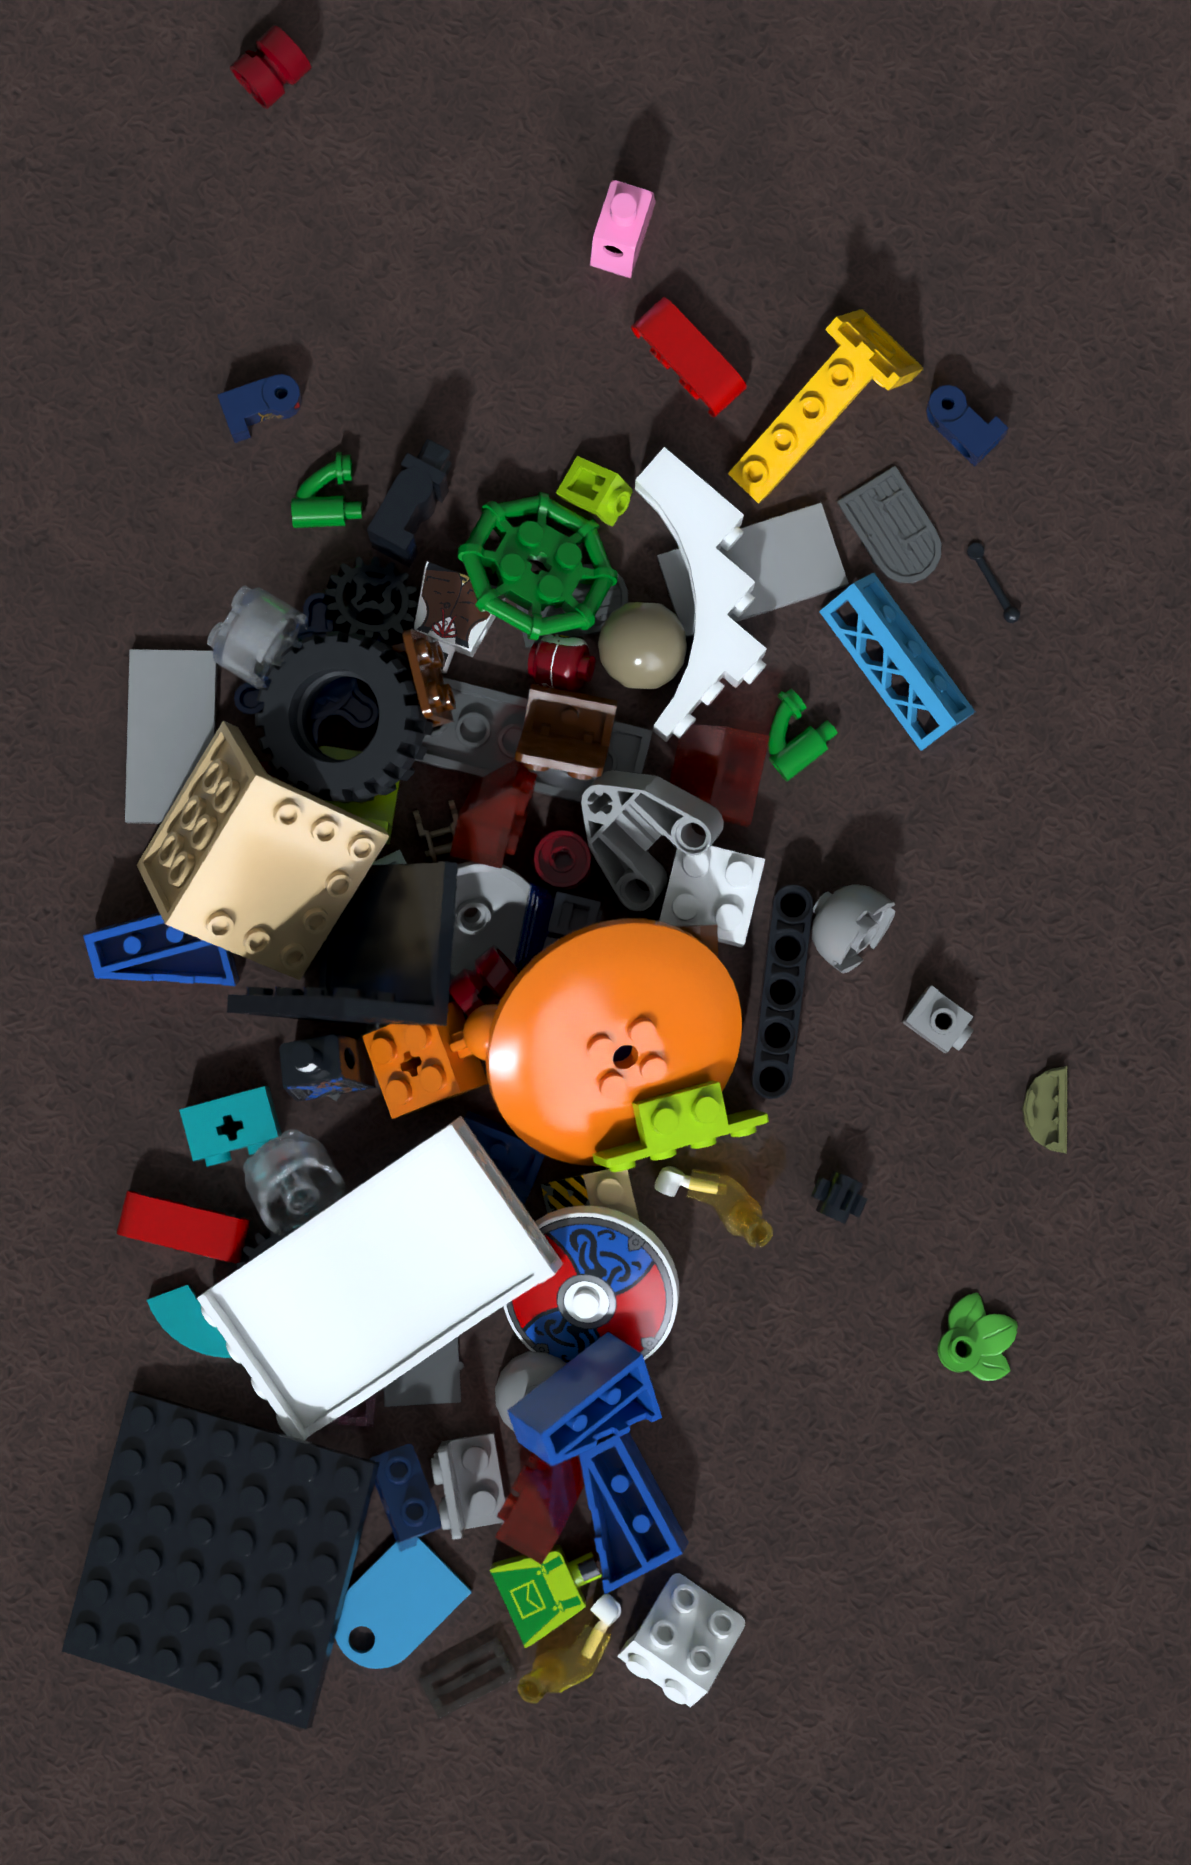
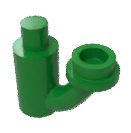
M336 452L335 461L328 463L313 473L301 484L295 498L291 499L293 528L346 526V519H363L362 501L345 502L344 495L316 497L317 492L336 477L338 484H344V481L353 480L351 454L343 455L342 452Z
M792 688L777 694L781 703L776 711L768 735L769 761L787 782L828 750L826 743L838 734L834 726L827 720L816 729L808 726L787 743L786 732L791 716L798 720L802 717L801 713L807 709L803 700Z

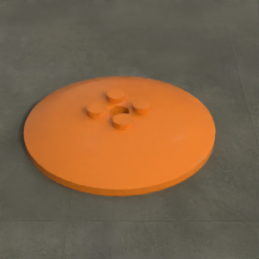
M628 918L596 923L574 931L554 942L534 957L521 970L502 997L491 1023L486 1051L487 1080L491 1095L507 1124L530 1147L546 1156L566 1163L601 1166L594 1163L593 1153L640 1140L632 1105L633 1102L712 1080L720 1082L721 1091L724 1090L733 1072L741 1043L742 1015L738 993L732 978L718 957L702 941L676 926L654 920ZM632 1045V1051L626 1059L613 1061V1055L619 1047Z

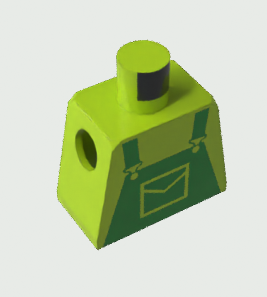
M561 1545L497 1561L491 1564L490 1572L525 1648L533 1645L586 1607V1600L580 1587L602 1577L601 1570L592 1552L568 1562Z

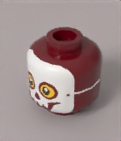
M558 634L545 635L540 642L536 641L533 643L528 657V672L534 676L536 684L540 686L577 692L585 681H591L595 671V657L589 655L588 645L580 638Z

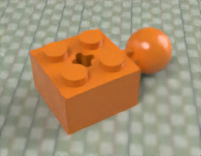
M455 1001L448 1003L447 1026L390 1024L362 1036L392 1119L422 1110L489 1084L480 1059L486 1061L489 1030L498 1008L497 1004L480 1006L465 1020L461 1007Z

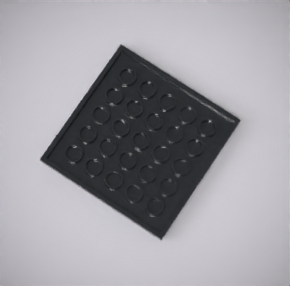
M130 1391L62 1652L305 1730L311 1728L380 1462L139 1391Z

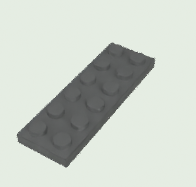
M443 677L444 684L448 683L451 686L456 701V709L451 710L454 722L433 727L432 736L424 735L422 746L428 749L423 760L416 759L415 762L581 804L584 791L598 777H593L590 780H580L570 777L567 771L549 768L547 771H534L526 768L522 762L514 759L523 731L528 699ZM614 721L603 773L614 770L642 774L653 731ZM603 793L607 799H611L607 793Z

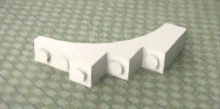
M664 447L637 477L635 490L660 515L676 540L689 572L695 606L694 640L688 666L673 699L658 718L653 728V732L667 742L673 734L680 739L696 720L691 713L701 702L708 706L725 687L720 682L722 678L735 688L743 680L751 684L766 666L761 659L764 657L767 648L730 618L732 614L739 618L755 599L750 594L753 591L755 581L719 551L721 547L726 551L730 550L742 536L744 531L739 527L742 524L744 514Z

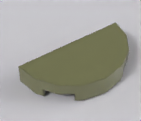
M1067 1066L1048 1069L1036 1077L1025 1092L1022 1105L1025 1127L1033 1139L1048 1150L1067 1154Z

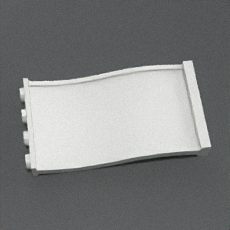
M460 1116L220 1282L211 1286L197 1297V1300L201 1304V1312L205 1320L211 1326L217 1327L225 1338L226 1348L230 1356L237 1363H242L252 1377L251 1383L255 1392L262 1399L268 1400L277 1413L276 1419L283 1432L288 1436L306 1440L311 1434L390 1384L502 1306L538 1283L541 1284L555 1275L563 1265V1262Z

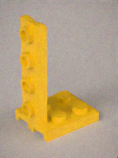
M863 309L837 316L825 329L835 339L839 348L728 472V475L757 503H760L782 481L872 379L889 391L911 382L924 369Z

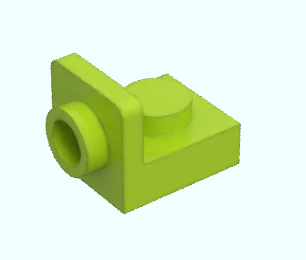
M577 456L556 494L562 500L596 514L605 524L613 527L618 517L627 510L633 489L618 473Z

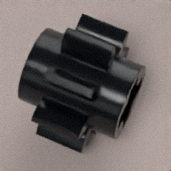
M834 1170L829 1181L819 1177L811 1195L820 1200L815 1211L843 1224H846L850 1214L860 1218L868 1198L859 1195L863 1183Z

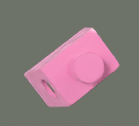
M617 180L611 181L593 236L590 266L631 278L656 203L653 192ZM605 246H614L623 253H613L607 250Z

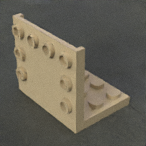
M223 721L138 861L137 867L166 925L300 980L390 836L385 828L267 775L239 728Z

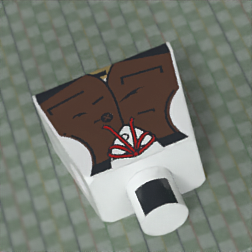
M427 562L414 630L431 636L433 642H439L445 658V666L440 668L441 673H447L455 651L470 657L474 656L496 616L487 611L480 612L475 606L477 599L468 576ZM490 584L491 589H493V588L496 589V588H497V586H494V585H491V584Z

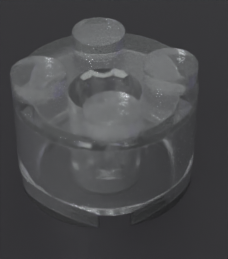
M245 585L235 594L231 604L233 609L228 614L224 623H217L211 630L207 644L214 648L213 659L215 663L255 688L267 689L268 687L264 682L269 678L265 675L272 664L281 666L285 662L281 654L289 647L301 648L302 640L297 638L300 626L307 630L308 618L304 613L263 588L251 589Z
M297 1129L287 1130L281 1136L268 1141L253 1156L249 1157L243 1165L247 1191L265 1225L278 1235L287 1236L285 1232L292 1233L341 1199L342 1192L345 1194L344 1181L326 1148L317 1139L304 1135Z

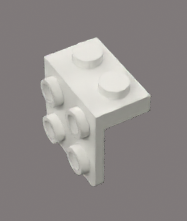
M676 1573L668 1579L641 1627L627 1640L617 1657L626 1662L627 1668L633 1674L641 1678H649L662 1687L668 1698L676 1703L686 1704L691 1707L709 1691L743 1631L745 1620L740 1614L688 1578Z

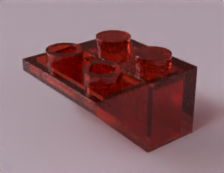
M691 725L678 741L670 783L715 807L722 815L723 822L749 827L752 822L770 736L730 727Z
M513 760L474 781L458 817L450 855L499 869L502 868L507 854L515 856L519 839L522 838L528 817L526 809L529 799L532 798L537 773L530 772V769L526 768L522 762Z
M533 1452L531 1453L528 1461L533 1463L534 1466L531 1468L524 1464L511 1487L518 1492L517 1496L509 1493L496 1515L503 1522L495 1538L542 1565L559 1538L585 1486L581 1464L577 1455L551 1466Z

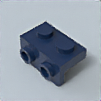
M468 1110L464 1121L520 1202L525 1204L545 1155L525 1143L509 1126Z

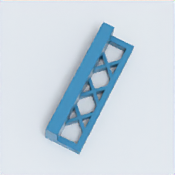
M875 573L851 584L819 611L920 751L976 712ZM847 601H849L858 614L857 627L847 626L836 611ZM867 639L877 640L884 649L883 662L874 661L867 654ZM892 674L902 675L909 683L908 697L897 695L891 687ZM917 709L929 711L939 727L926 735L917 722Z

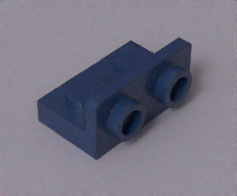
M406 1444L370 1458V1460L380 1462L375 1486L400 1552L416 1546L418 1537L442 1527L440 1515L412 1444Z

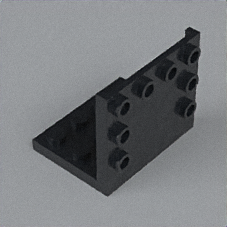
M458 863L372 865L322 944L319 988H304V992H302V989L275 987V995H273V988L247 987L246 995H228L227 1013L330 1023L447 1026Z

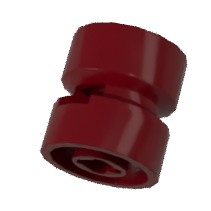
M275 25L256 41L257 50L255 52L246 50L230 65L231 72L241 86L249 94H253L252 97L267 110L285 94L284 85L286 83L295 85L312 68L310 62L296 43L282 29Z
M560 830L549 833L541 839L535 849L534 864L538 876L545 885L553 890L566 892L577 889L585 883L591 873L592 859L589 847L582 837L570 831Z
M492 945L475 959V969L469 970L464 968L450 980L449 992L462 1010L469 1016L480 1006L487 1004L499 1005L508 987L520 972L496 945Z

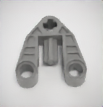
M614 770L606 771L584 791L581 800L588 847L619 900L625 907L634 911H644L649 908L667 886L668 877L665 869L646 851L661 835L664 834L685 854L694 856L701 855L707 851L723 830L724 822L722 815L715 807L658 776ZM604 792L610 796V800L603 795ZM691 823L700 825L704 829L706 836L697 834L693 830ZM636 879L645 882L650 891L641 889Z

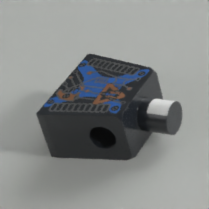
M331 1034L283 1043L279 1047L283 1087L297 1102L376 1088L374 1069L365 1044L362 1041L341 1034ZM351 1057V1067L348 1068L345 1060Z

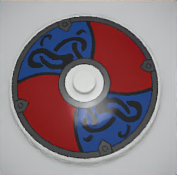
M599 1206L567 1207L551 1212L536 1220V1225L561 1259L563 1265L555 1275L541 1284L538 1283L504 1305L507 1319L518 1338L532 1352H545L568 1363L609 1332L642 1353L644 1360L650 1357L667 1338L674 1323L679 1303L677 1271L668 1250L661 1240L635 1218L617 1210Z

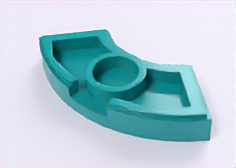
M190 1284L147 1299L150 1310L158 1323L180 1344L201 1354L232 1358L226 1348L225 1338L218 1328L211 1326L202 1315L201 1304L197 1300V1296Z

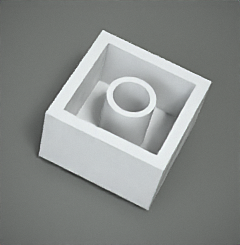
M710 846L701 855L694 856L685 854L677 848L659 922L673 926L717 924L718 942L742 948L745 945L765 859Z

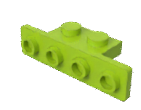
M712 1080L633 1102L632 1105L640 1140L596 1152L592 1155L594 1163L609 1168L610 1172L625 1171L636 1166L635 1160L649 1156L651 1160L667 1159L676 1155L677 1148L688 1145L692 1149L709 1147L717 1143L716 1137L731 1134V1137L751 1135L757 1132L756 1126L769 1122L768 1114L751 1109L726 1115L720 1082Z

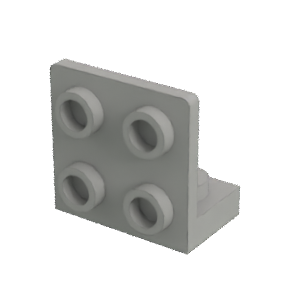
M494 1432L442 1441L438 1448V1453H434V1458H431L435 1485L443 1484L445 1497H441V1503H439L443 1530L451 1529L452 1539L454 1540L462 1538L465 1529L509 1522Z

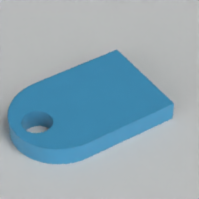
M418 1537L416 1546L401 1552L395 1542L347 1590L335 1639L342 1652L358 1665L373 1669L394 1666L408 1657L472 1592V1589L421 1537ZM365 1626L373 1632L375 1643L370 1649L360 1651L351 1645L349 1636L354 1628Z

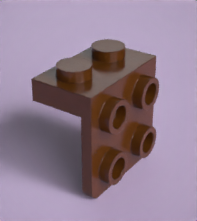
M413 629L403 631L404 643L391 647L409 660L419 703L426 721L432 722L433 727L454 722L451 710L456 709V701L451 686L448 683L444 684L440 668L445 666V658L439 642H433L431 636Z
M532 684L523 731L514 759L522 762L526 768L534 771H547L549 768L567 771L570 777L580 780H590L593 777L602 776L609 751L618 701Z

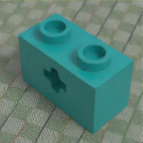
M268 1086L179 1110L193 1161L205 1159L206 1167L231 1161L230 1152L247 1147L249 1155L274 1149L273 1140L282 1138ZM229 1116H232L234 1121H242L244 1129L237 1131V1139L233 1140L232 1135L223 1134L221 1127L228 1125Z

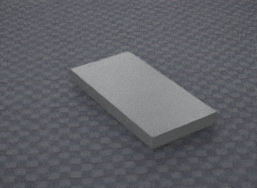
M822 503L741 528L744 532L732 548L726 551L721 547L719 550L755 581L753 591L750 593L755 599L739 618L734 614L730 616L735 622L846 587L849 584ZM675 549L657 555V560L675 614L685 629L686 638L694 636L695 606L689 572L680 550Z
M129 649L126 823L161 824L216 733L217 651Z

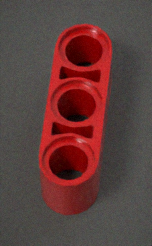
M663 297L631 326L634 335L638 339L642 336L652 347L649 351L667 370L671 367L681 378L678 382L696 401L700 398L710 408L707 412L710 416L715 418L747 389L745 381L734 367L667 298Z
M127 1190L116 1234L218 1260L240 1263L243 1253L242 1249L245 1245L251 1220L227 1216L225 1213L201 1207L185 1206L180 1202L160 1197H148L140 1195L139 1192Z

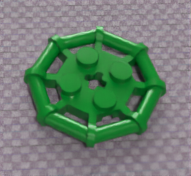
M539 492L537 496L500 503L489 501L483 505L481 509L482 514L467 541L458 548V559L465 565L477 599L475 606L480 612L487 611L526 633L527 638L531 640H538L539 636L577 628L587 630L595 624L596 613L611 586L617 583L618 576L617 571L611 567L598 532L600 525L594 519L589 521L549 498V493ZM534 514V521H526L518 527H512L506 520ZM546 516L572 530L575 534L567 537L546 525ZM493 530L502 539L496 552L484 550L483 548ZM583 542L594 569L584 568L581 563L582 553L578 546ZM538 560L542 562L547 572L541 570L538 575L531 571L532 564L528 561ZM484 566L491 567L493 574L496 571L499 579L496 589H491ZM578 583L592 585L582 604L578 603L572 596ZM507 598L508 600L523 607L524 609L528 610V614L508 604L502 599ZM553 605H556L555 608L561 607L566 612L543 618L541 615V611Z

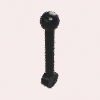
M972 543L967 549L968 557L977 562L1004 609L1003 617L1008 623L1017 622L1020 618V611L1016 607L1011 606L983 557L984 547L979 543Z

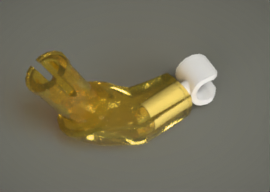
M673 1166L664 1167L660 1171L654 1185L657 1191L667 1196L675 1197L680 1185L688 1188L687 1198L713 1206L722 1224L732 1235L743 1236L752 1247H756V1242L759 1244V1247H763L771 1240L773 1230L771 1225L762 1218L761 1206L730 1175L693 1168L691 1176H687Z
M610 1594L602 1595L590 1609L600 1619L596 1625L587 1622L571 1645L550 1649L536 1657L532 1671L519 1680L522 1684H519L517 1689L523 1700L528 1703H537L548 1692H563L594 1674L612 1639V1635L607 1633L606 1630L620 1617L622 1611L620 1604Z

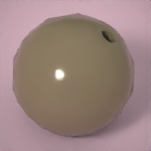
M628 602L610 614L603 624L598 641L600 661L609 676L622 686L634 689H656L672 680L683 666L688 648L683 625L675 613L660 603Z

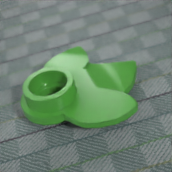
M972 1293L961 1298L949 1311V1330L941 1336L938 1342L937 1351L939 1359L947 1369L953 1372L969 1371L983 1381L1000 1379L1010 1372L1009 1364L1002 1352L1008 1349L1014 1342L1018 1324L1014 1319L1006 1315H986L982 1299L978 1293ZM958 1342H962L967 1349L966 1355L963 1358L958 1356L955 1350Z

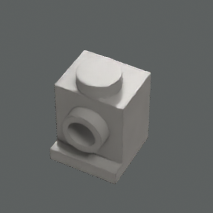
M932 985L926 988L902 1021L903 1024L943 1053H947L952 1046L959 1051L974 1031L973 1028L968 1026L973 1016L940 993ZM939 1013H944L950 1018L951 1023L946 1030L939 1029L935 1024V1018Z

